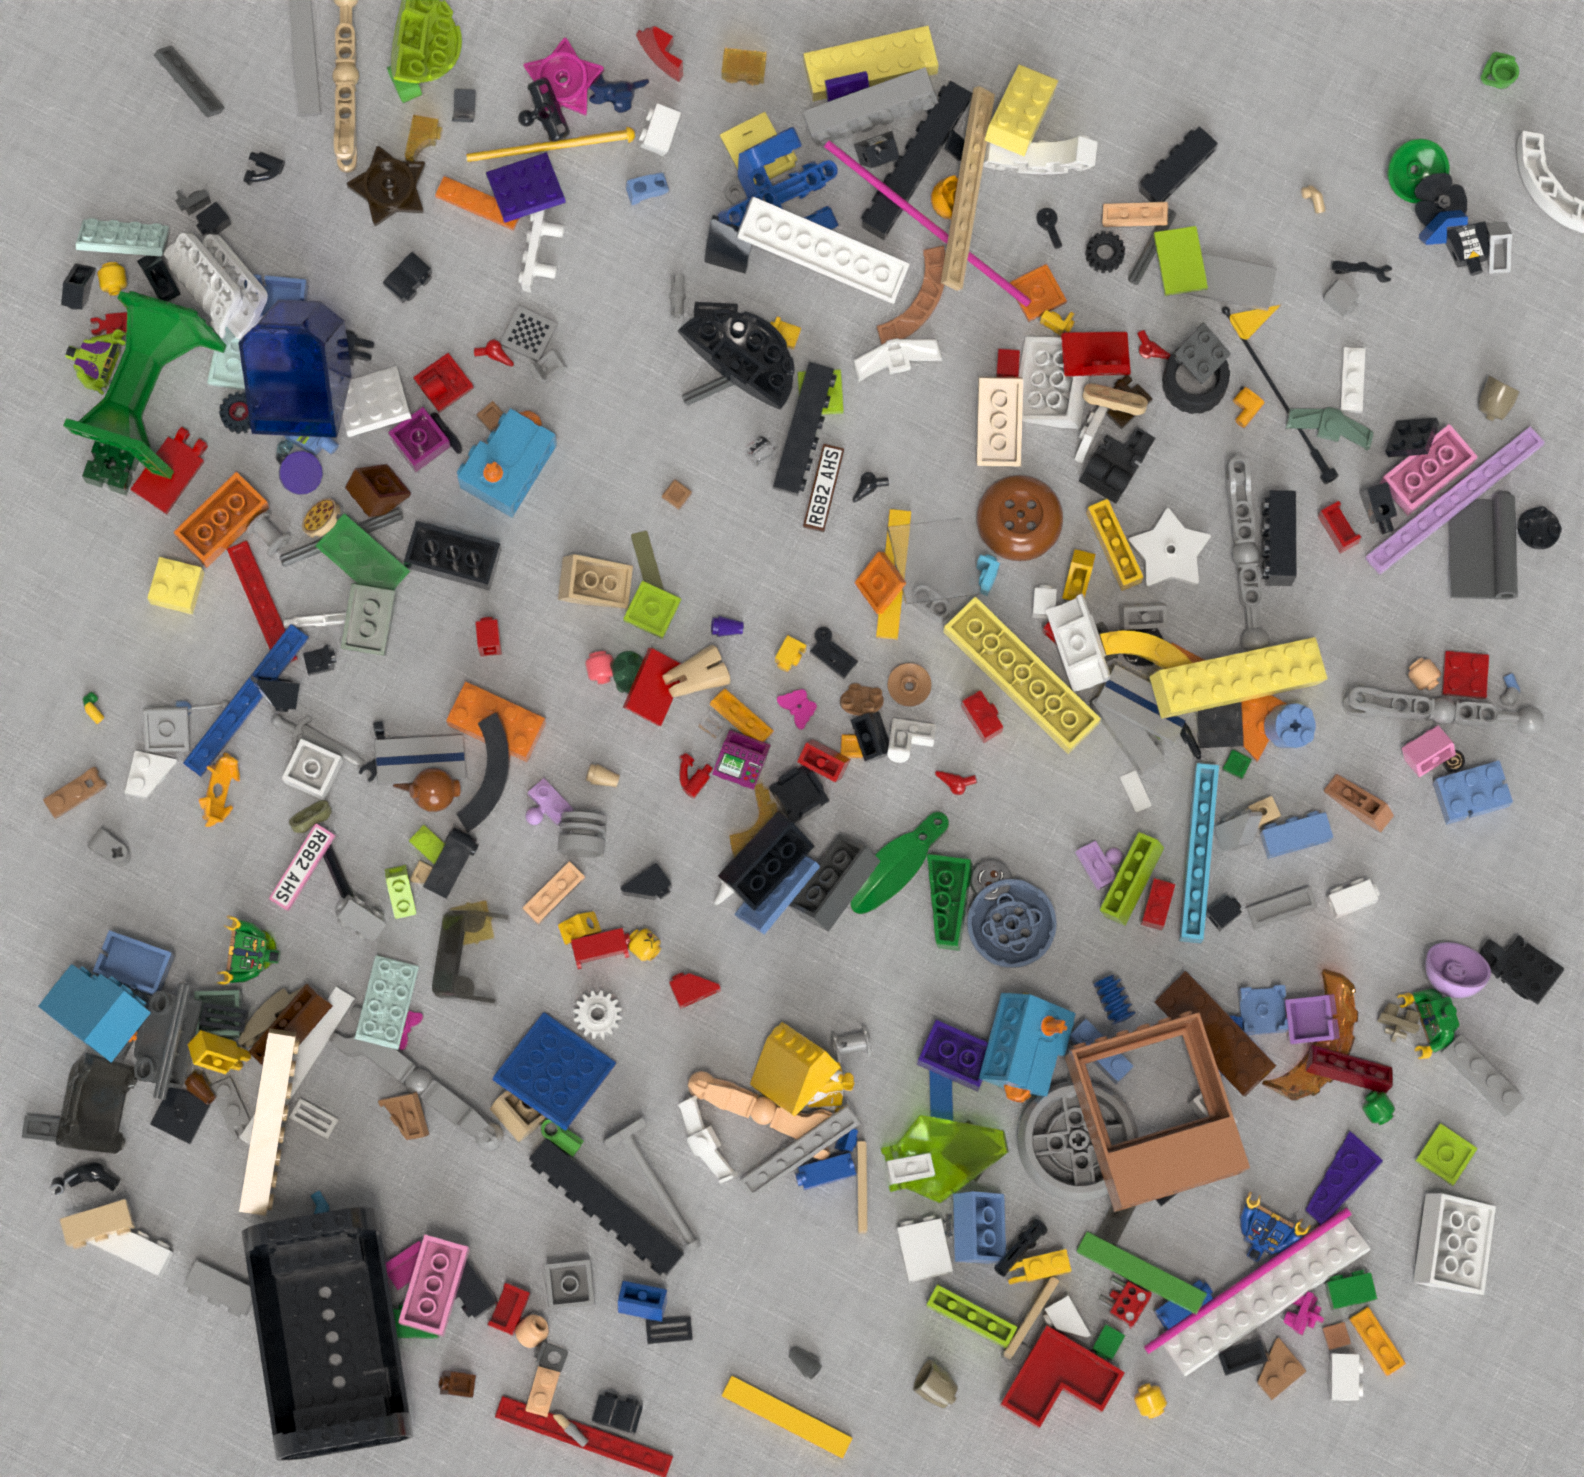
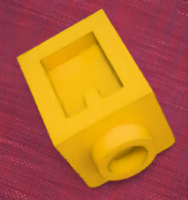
M1045 310L1041 316L1040 324L1061 336L1065 331L1070 332L1074 326V313L1070 312L1065 321H1063L1058 313Z
M777 316L775 322L771 321L770 324L783 336L787 342V348L794 350L801 333V328L783 322L781 317Z

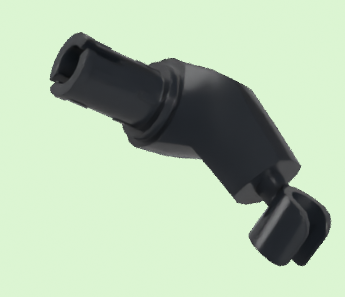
M87 1162L81 1163L63 1173V1179L60 1177L54 1178L50 1188L59 1186L55 1189L54 1194L60 1195L63 1193L64 1185L66 1184L73 1187L82 1182L92 1183L97 1181L111 1191H114L116 1189L114 1184L118 1186L120 1179L105 1171L103 1164Z

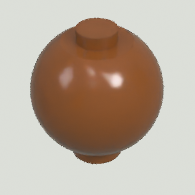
M428 768L421 771L409 787L410 797L413 798L414 802L421 809L428 812H439L446 809L452 803L454 797L460 796L461 791L459 781L457 779L452 780L446 771L439 768Z

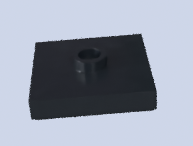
M169 1087L166 1099L162 1100L150 1125L191 1145L211 1104L206 1105L199 1098L181 1089Z

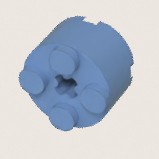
M1301 704L1275 706L1265 718V734L1276 747L1299 748L1314 739L1316 724L1313 712L1310 708Z

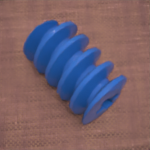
M1115 975L1106 977L1093 984L1095 988L1101 987L1097 992L1098 996H1104L1100 1000L1101 1004H1108L1104 1008V1012H1112L1107 1017L1108 1020H1115L1111 1025L1127 1020L1136 1013L1135 1011L1127 1010L1132 1006V1003H1124L1129 996L1121 995L1125 986H1117L1122 979H1114Z

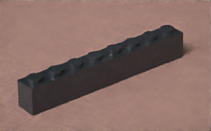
M951 80L947 86H942L938 93V97H940L939 103L927 111L929 116L925 121L921 120L916 129L917 135L914 139L910 138L905 146L907 151L904 156L900 155V158L896 160L894 172L892 174L888 173L883 181L885 185L907 202H909L947 141L950 130L955 128L972 100V92ZM878 190L872 199L874 204L870 209L866 208L861 217L863 220L862 228L885 240L903 209Z
M547 1138L529 1158V1161L532 1163L530 1167L539 1175L542 1172L549 1177L547 1181L553 1187L558 1189L560 1186L565 1190L564 1196L572 1203L578 1201L584 1206L581 1210L590 1218L596 1216L600 1220L599 1225L608 1233L610 1230L618 1235L616 1239L623 1246L626 1247L629 1244L634 1248L633 1254L641 1261L647 1259L652 1264L650 1268L659 1276L662 1273L668 1276L684 1257L683 1252Z

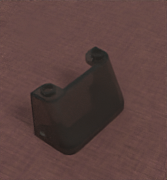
M87 1052L72 1065L56 1136L57 1146L111 1154L122 1151L125 1145V1138L123 1133L119 1132L125 1096L130 1089H134L137 1083L133 1066L116 1061L110 1062L106 1058Z

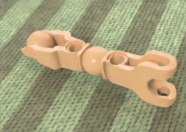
M704 1071L692 1074L687 1084L690 1094L692 1096L696 1095L697 1099H705L720 1109L728 1110L746 1118L751 1116L756 1123L761 1125L770 1124L771 1128L795 1139L800 1138L833 1115L829 1111L820 1109L809 1114L799 1112L794 1117L780 1106L777 1107L776 1103L767 1097L757 1098L758 1094L744 1089L733 1082L714 1078ZM826 1147L813 1157L820 1160L828 1159L830 1149Z

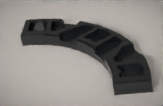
M498 711L478 723L486 744L487 767L484 780L476 796L464 809L456 814L467 833L489 816L499 802L508 780L510 770L508 736Z

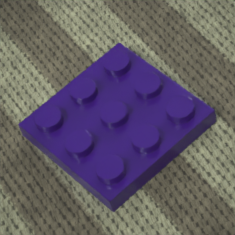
M547 152L486 172L504 223L566 203Z

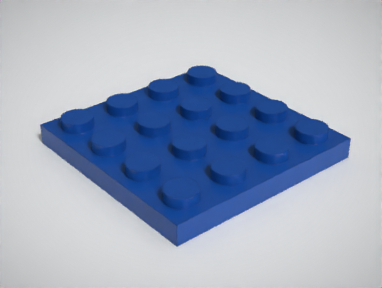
M543 1012L496 1072L492 1080L566 1131L613 1070L616 1062Z

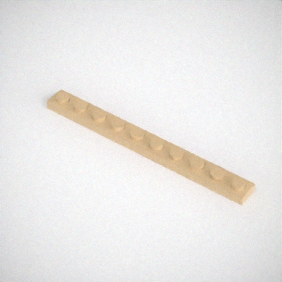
M980 86L973 88L941 278L942 284L956 291L963 289L987 145L985 137L991 121L995 94Z

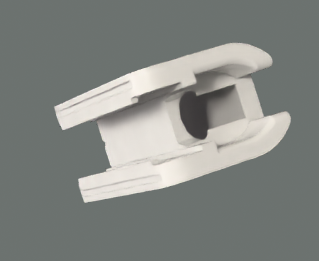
M181 233L175 244H171L163 253L168 259L169 269L212 319L210 325L221 339L226 334L225 327H228L236 338H244L252 331L266 305L268 295L265 288L221 236L209 234L201 243L195 235ZM223 253L225 254V260H224V262L222 261V254H223ZM245 279L247 280V288H246V289H245V286H244V281H245Z

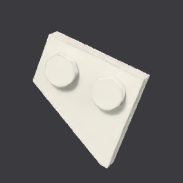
M1099 406L1096 413L1091 412L1087 420V424L1090 425L1089 427L1084 426L1079 438L1082 439V442L1074 460L1083 463L1086 453L1101 426L1107 408Z
M135 751L125 794L148 799L154 792L155 787L165 779V776L172 767L177 765V759Z

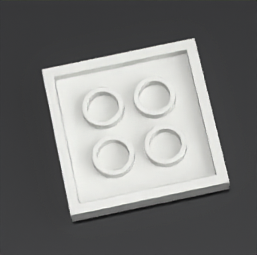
M397 366L334 385L348 437L411 418Z

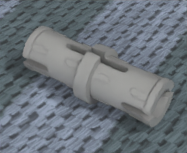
M682 274L671 275L669 300H671L670 318L672 319L684 318L686 294L684 293L685 276Z

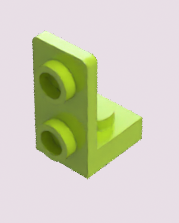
M402 865L384 869L395 919L416 915L407 866Z

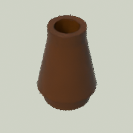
M195 1072L186 1079L184 1083L187 1086L186 1090L202 1100L206 1105L211 1104L217 1096L213 1093L203 1074Z

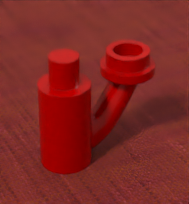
M687 753L679 756L681 760L679 780L683 788L682 790L688 796L695 799L709 781V774L713 768L706 764L702 770L698 769L689 780L688 766L692 767L695 760Z

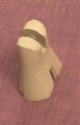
M713 644L707 646L662 676L666 684L677 680L681 682L669 689L672 697H679L730 684V674L724 663L719 664L722 658L716 646Z

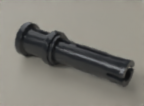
M1034 1218L1029 1222L1030 1226L1025 1231L1020 1232L1018 1241L1000 1262L994 1266L997 1274L1005 1277L1028 1249L1036 1246V1241L1048 1232L1043 1222Z

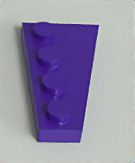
M1349 1131L1305 1212L1319 1225L1323 1224L1383 1163V1160Z

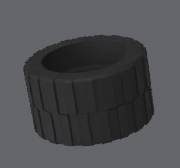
M1174 353L1171 354L1162 376V388L1165 392V397L1171 402V405L1188 414H1202L1217 406L1224 397L1230 381L1228 362L1225 360L1214 372L1216 385L1211 392L1204 395H1193L1185 392L1178 385L1176 371L1183 363L1179 364L1174 359L1176 355Z

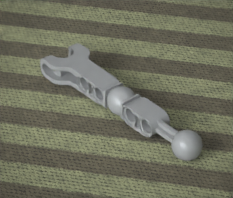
M1235 456L1230 460L1225 470V483L1235 541L1233 560L1238 565L1237 571H1240L1238 575L1240 602L1246 608L1248 630L1242 636V644L1248 652L1268 647L1270 639L1267 632L1261 628L1258 604L1262 599L1260 573L1257 569L1260 551L1255 545L1256 539H1253L1255 526L1250 466L1247 458ZM1244 508L1247 511V516H1239L1236 509ZM1246 529L1249 532V537L1242 538L1238 533L1239 530ZM1251 572L1254 575V580H1245L1243 573ZM1246 594H1254L1257 598L1256 602H1248Z
M1365 687L1354 688L1342 704L1344 712L1351 716H1380L1411 720L1427 718V721L1432 719L1441 725L1455 724L1457 722L1460 725L1489 727L1493 723L1517 725L1522 732L1527 734L1539 732L1544 724L1543 714L1535 707H1525L1519 712L1500 711L1494 705L1469 701L1462 703L1456 701L1454 703L1446 697L1429 699L1423 696L1389 693ZM1395 702H1401L1404 705V710L1396 709ZM1417 704L1424 705L1426 713H1420L1417 710ZM1460 709L1468 710L1469 718L1463 717ZM1482 711L1489 712L1491 720L1484 719Z

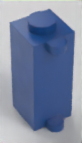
M850 1153L798 1167L799 1173H795L798 1187L803 1186L804 1191L856 1176Z
M1199 1280L1192 1285L1207 1293L1202 1306L1213 1299L1211 1296L1213 1292L1206 1282L1202 1283ZM1168 1301L1154 1311L1166 1331L1192 1314V1312L1171 1301Z

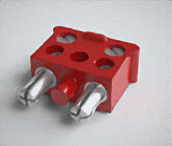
M1113 1277L1110 1284L1120 1289L1122 1293L1120 1294L1115 1290L1111 1292L1110 1297L1116 1300L1115 1303L1103 1296L1099 1299V1303L1111 1310L1110 1314L1127 1324L1129 1329H1132L1152 1298V1293L1142 1290L1129 1281L1125 1284ZM1135 1290L1136 1293L1135 1295H1130L1129 1291ZM1128 1299L1130 1303L1125 1305L1123 1300ZM1123 1309L1124 1313L1118 1314L1117 1310Z

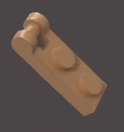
M96 767L90 768L80 777L43 799L55 819L107 787L105 780H101L99 777V771ZM89 780H91L94 784L90 788H88L85 784Z

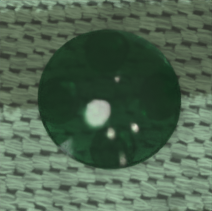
M622 652L610 663L616 688L621 693H629L642 664L643 658L635 652Z

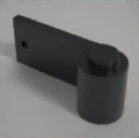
M452 827L423 887L447 899L469 855L474 856L478 849L477 838Z

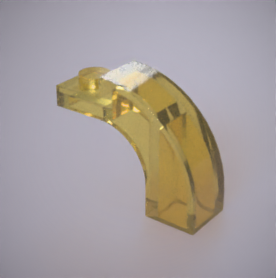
M763 783L755 785L754 788L759 810L757 822L751 829L745 832L729 835L733 858L777 813L776 803L767 804L771 800L768 788L764 789Z

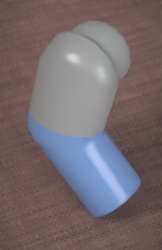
M1509 674L1503 677L1508 688L1506 695L1501 696V702L1504 706L1515 704L1520 694V688L1514 674Z

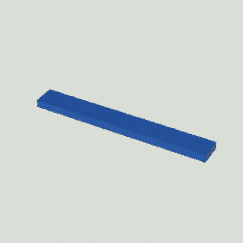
M290 624L251 675L279 678L309 637ZM251 676L183 762L184 765L200 777L203 776L207 766L213 763L262 700L263 696L251 681Z

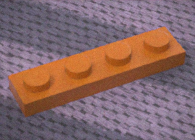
M445 176L435 194V197L513 231L520 219L504 223L495 197Z

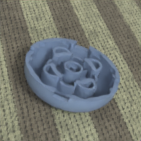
M1017 879L997 881L984 888L973 901L967 919L969 937L976 951L990 963L1005 968L1024 967L1040 959L1050 948L1057 926L1055 910L1045 893L1026 881ZM1011 886L1008 893L1001 894L995 901L984 899L985 895L994 889ZM1015 908L1023 909V915L1016 916L1014 914ZM997 913L1002 916V921L998 923L993 920V915ZM1012 922L1015 924V928L1011 930L1010 927H1007V924ZM1022 929L1029 930L1030 935L1027 938L1021 936L1020 931ZM1006 935L1008 942L1005 944L1001 943L999 937Z

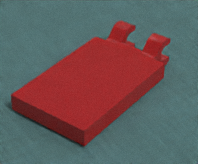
M180 427L174 440L167 437L156 452V455L174 471L171 479L153 474L145 468L130 489L166 515L204 464V460L200 457L208 448L207 443L200 438L195 443L193 449L184 444L190 434L183 427Z

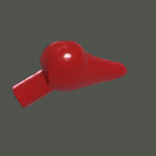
M1145 330L1137 333L1142 343L1139 347L1141 357L1145 359L1151 357L1169 359L1171 354L1154 341H1150Z
M495 339L488 341L486 347L474 348L475 357L488 356L490 359L507 366H514L513 361L503 351L501 343Z
M943 771L935 772V775L950 788L954 795H962L966 790V786L978 783L976 775L963 778L957 774Z

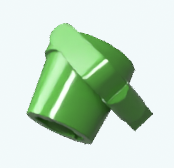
M1500 52L1492 53L1482 71L1481 81L1483 84L1498 89L1508 88L1519 76L1520 71L1518 64L1515 62L1516 58Z

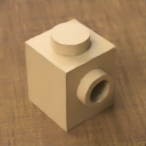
M1272 796L1254 803L1246 809L1262 813L1257 829L1275 822L1281 817Z

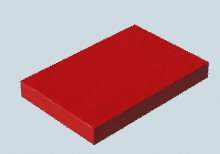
M648 648L623 708L656 726H662L674 698L671 696L669 689L680 683V680L666 684L662 676L681 663L653 648Z

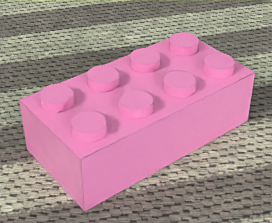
M1449 424L1435 435L1428 454L1407 457L1382 478L1380 484L1388 482L1393 500L1409 516L1474 464L1478 456Z
M424 1234L398 1323L400 1325L444 1337L469 1254V1247Z

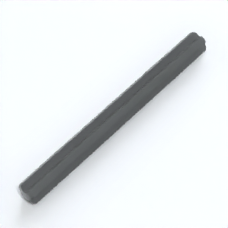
M396 508L385 515L373 517L357 525L368 534L402 520L403 514L400 508ZM321 539L280 555L282 565L287 567L321 553L315 547Z

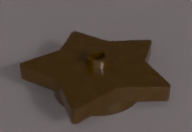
M377 146L370 167L366 172L347 182V188L368 202L374 226H378L396 212L423 213L424 210L416 188L426 165L424 161L397 160L380 146ZM388 185H392V186H393L392 188H389V189L386 188Z

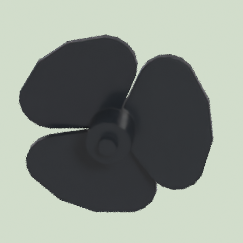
M1432 174L1423 178L1415 187V196L1423 200L1415 205V213L1424 226H1427L1440 212L1461 210L1466 214L1467 196L1464 188L1459 184L1452 185V178L1449 174Z

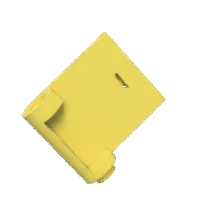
M763 112L723 132L719 136L738 170L739 153L777 133L766 112ZM792 150V153L775 159L773 163L764 165L763 167L769 180L796 167L797 157Z

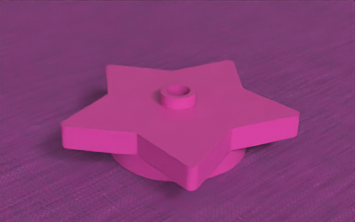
M566 37L562 39L552 54L545 59L523 64L533 81L542 77L549 80L560 107L567 108L584 116L587 115L588 89L599 78L600 74L605 71L601 65L579 59ZM562 78H566V79H567L566 82L560 83V80H561ZM546 84L539 86L542 94L548 92Z

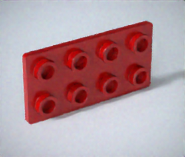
M1065 332L1061 334L1064 375L1066 377L1131 374L1127 332Z

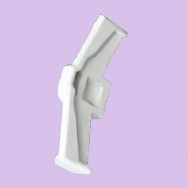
M896 338L888 340L877 348L853 360L857 380L860 382L885 367H888L889 374L892 375L911 370L909 361H942V356L937 339Z
M695 1095L678 1104L689 1135L687 1143L692 1153L702 1158L721 1184L737 1176L738 1172L734 1171L716 1150V1148L721 1146V1143L711 1126L704 1128L696 1101L697 1096Z

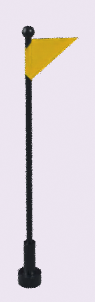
M1281 305L1271 306L1268 308V311L1256 309L1232 315L1230 314V308L1224 306L1221 310L1222 313L1228 317L1288 413V405L1247 341ZM1298 429L1311 450L1312 458L1322 472L1320 479L1324 485L1338 478L1339 474L1335 468L1330 469L1322 455L1318 449L1313 447L1303 429Z

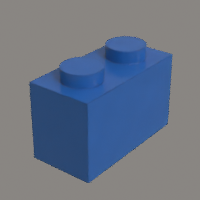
M623 1281L618 1297V1313L662 1322L667 1305V1290Z

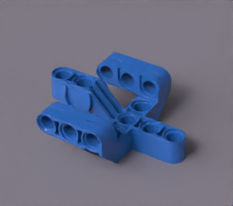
M788 128L739 153L738 178L747 198L722 210L718 214L719 222L725 225L734 224L740 226L751 197L762 201L764 197L765 202L783 209L782 203L798 196L799 199H803L812 190L814 192L825 187L826 182L836 177L838 173L837 165L831 160L820 163L812 161L803 165L802 170L788 173L789 178L772 185L763 166L773 163L775 159L792 153V150L802 147L795 128ZM829 206L823 207L804 217V219L830 230L839 226Z

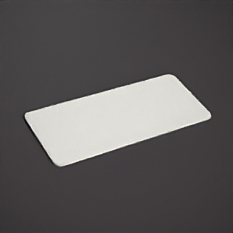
M1136 771L1120 777L1135 812L1152 806Z

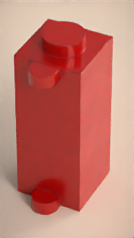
M623 928L571 940L577 969H582L581 964L620 954H624L625 958H629L627 948L630 943L629 933H624Z

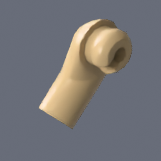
M1312 185L1301 189L1304 199L1310 198L1313 200L1315 214L1326 211L1323 195Z

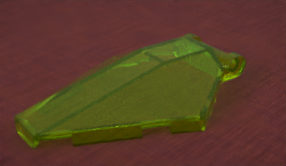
M919 1115L905 1132V1135L895 1145L880 1148L885 1162L894 1160V1152H897L899 1159L930 1153L935 1172L933 1177L889 1185V1191L896 1192L908 1189L938 1203H943L1009 1153L1004 1130L926 1115Z

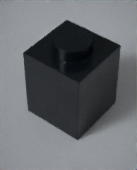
M214 202L195 216L198 222L196 227L203 236L205 234L217 235L231 225L229 217L217 202Z
M1227 895L1206 913V916L1220 932L1241 915L1242 911L1240 908L1242 907L1234 897L1231 899Z

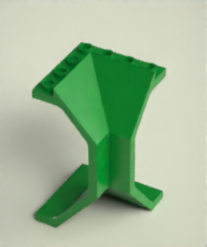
M120 291L117 299L127 309L126 347L105 397L79 421L66 418L63 426L72 434L126 450L151 473L171 479L174 471L151 449L142 418L143 412L160 372L166 364L196 347H204L224 353L227 345L213 331L214 329L206 324V320L198 316L199 313L197 311L134 291H129V293Z

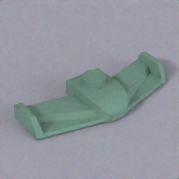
M1327 407L1326 409L1289 408L1285 429H1318L1316 437L1338 442L1340 436L1363 447L1366 451L1371 447L1374 434L1371 429L1343 415L1340 409Z

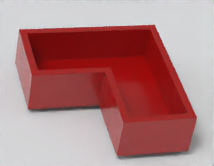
M1046 1326L999 1406L1038 1429L1043 1424L1061 1391L1102 1413L1125 1372L1049 1326Z

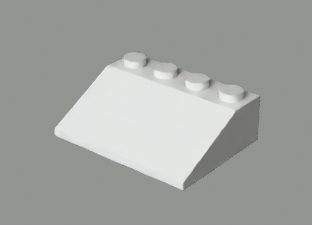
M1025 337L1018 376L1023 378L1022 422L1057 428L1080 429L1085 404L1082 395L1084 387L1088 384L1089 376L1066 377L1064 375L1061 337Z
M1442 1193L1426 1194L1414 1283L1484 1295L1496 1206Z

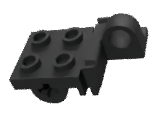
M1138 427L1126 445L1106 435L1103 440L1108 443L1107 446L1102 443L1100 444L1079 482L1117 504L1139 467L1134 462H1143L1156 438Z
M1520 935L1517 936L1506 952L1497 943L1488 939L1479 954L1489 964L1491 973L1497 979L1502 974L1501 982L1510 985L1511 989L1520 997L1526 1000L1530 999L1538 1005L1563 973L1564 967L1529 943L1523 947L1524 938Z

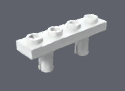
M546 209L533 213L530 217L533 227L532 230H528L526 242L529 243L528 251L524 250L522 263L526 264L524 271H520L519 283L522 284V291L531 292L533 279L536 276L553 279L556 277L557 266L542 264L537 261L541 237L548 235L563 238L564 225L546 222Z

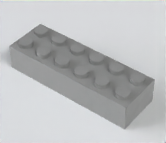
M926 67L803 112L817 146H825L829 140L833 143L834 140L839 138L848 139L854 135L853 133L870 131L874 126L881 123L882 125L890 124L895 118L901 116L909 117L920 109L929 110L939 102Z

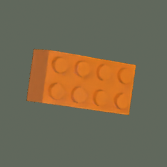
M235 472L173 533L176 539L208 568L247 530L250 523L257 516L269 509V505L244 478Z
M465 681L446 720L447 725L485 743L478 723L498 711L507 732L510 755L528 762L546 725L545 718Z

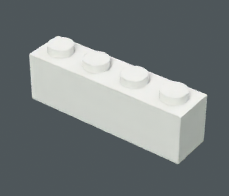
M137 1231L136 1234L130 1232L121 1236H117V1233L108 1235V1240L97 1243L95 1240L88 1241L159 1277H162L173 1255V1252L168 1250L169 1245L159 1240L155 1244L148 1240L149 1235Z

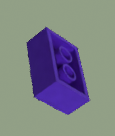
M936 1020L920 1054L917 1065L978 1092L983 1080L979 1079L988 1042Z

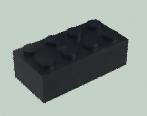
M1270 490L1267 497H1264V502L1261 503V515L1265 516L1264 524L1261 526V536L1265 537L1264 545L1261 548V556L1265 558L1261 576L1262 579H1265V586H1292L1297 576L1296 491Z
M416 521L405 555L404 565L407 569L490 591L502 549L501 544Z
M778 811L720 872L718 877L746 905L755 911L815 846L792 821Z

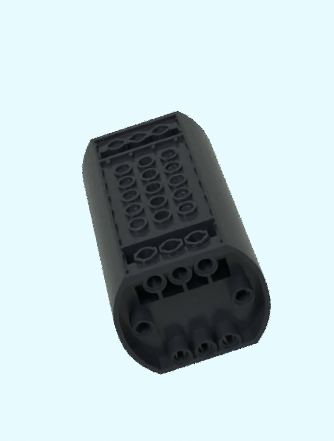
M370 1207L346 1208L260 1223L242 1230L276 1460L308 1459L393 1444L413 1438L378 1210ZM324 1287L330 1288L332 1292L331 1297L327 1300L319 1297V1291ZM328 1309L333 1310L335 1313V1318L331 1322H325L322 1318L324 1311ZM336 1332L338 1334L336 1344L330 1345L326 1342L328 1333ZM334 1354H338L342 1358V1363L338 1367H332L329 1363L330 1357ZM336 1377H343L345 1379L343 1389L337 1390L333 1387V1381Z

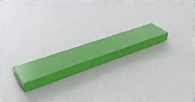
M1089 1232L1086 1233L1077 1249V1253L1196 1315L1207 1297V1293Z

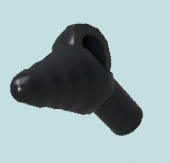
M871 472L864 473L861 476V483L852 501L854 503L860 501L874 492L877 487L889 486L888 477L876 478Z

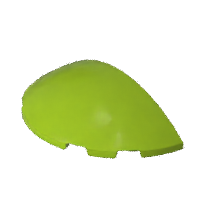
M401 0L391 50L393 79L408 83L431 82L443 77L456 64L461 53L462 34L460 26L455 25L452 18L453 11L445 0Z

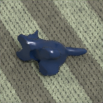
M600 74L599 78L590 85V89L595 94L590 96L589 101L599 105L611 102L614 105V110L618 113L627 112L632 108L635 90L645 87L649 83V79L632 83L623 80L608 82Z

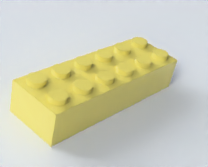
M929 26L803 53V64L813 102L827 99L825 80L867 71L869 87L926 67L929 76L938 74L939 65Z

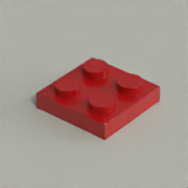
M1445 651L1442 695L1486 699L1489 655Z

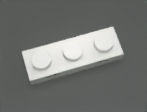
M1343 348L1341 412L1362 413L1366 348Z

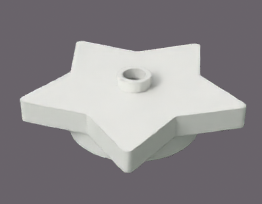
M1167 508L1154 530L1130 537L1128 543L1145 561L1147 588L1169 579H1176L1197 586L1199 584L1197 557L1210 540L1211 535L1185 529L1172 511ZM1167 548H1172L1175 552L1168 553Z

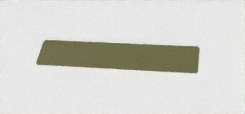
M645 530L631 534L643 581L664 590L648 531Z

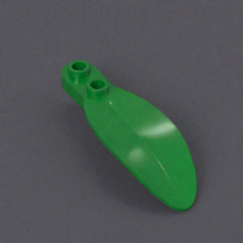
M941 812L930 814L913 832L894 839L875 854L880 860L879 864L851 901V908L855 913L865 914L877 909L912 880L923 865L929 848L948 830L949 820L945 814ZM940 820L942 824L936 825L934 824V821ZM920 835H925V836L927 837V839H926V840H920V839H919V836H920Z

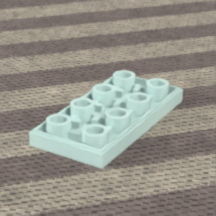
M94 218L84 219L76 241V250L163 256L169 235V226H163L159 223L150 225L139 222L124 223L117 220L98 221Z
M378 955L375 956L354 1039L398 1050L419 966Z

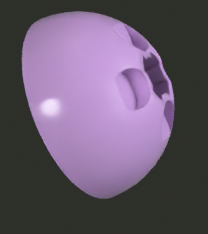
M1451 942L1439 943L1431 947L1427 953L1425 965L1429 981L1440 993L1452 998L1470 997L1481 991L1490 979L1491 969L1487 961L1478 952L1467 946Z

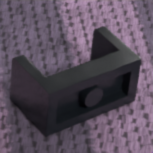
M1263 1339L1218 1354L1225 1376L1271 1361Z

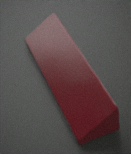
M1315 1045L1310 1047L1306 1065V1072L1376 1092L1387 1093L1393 1086V1067Z

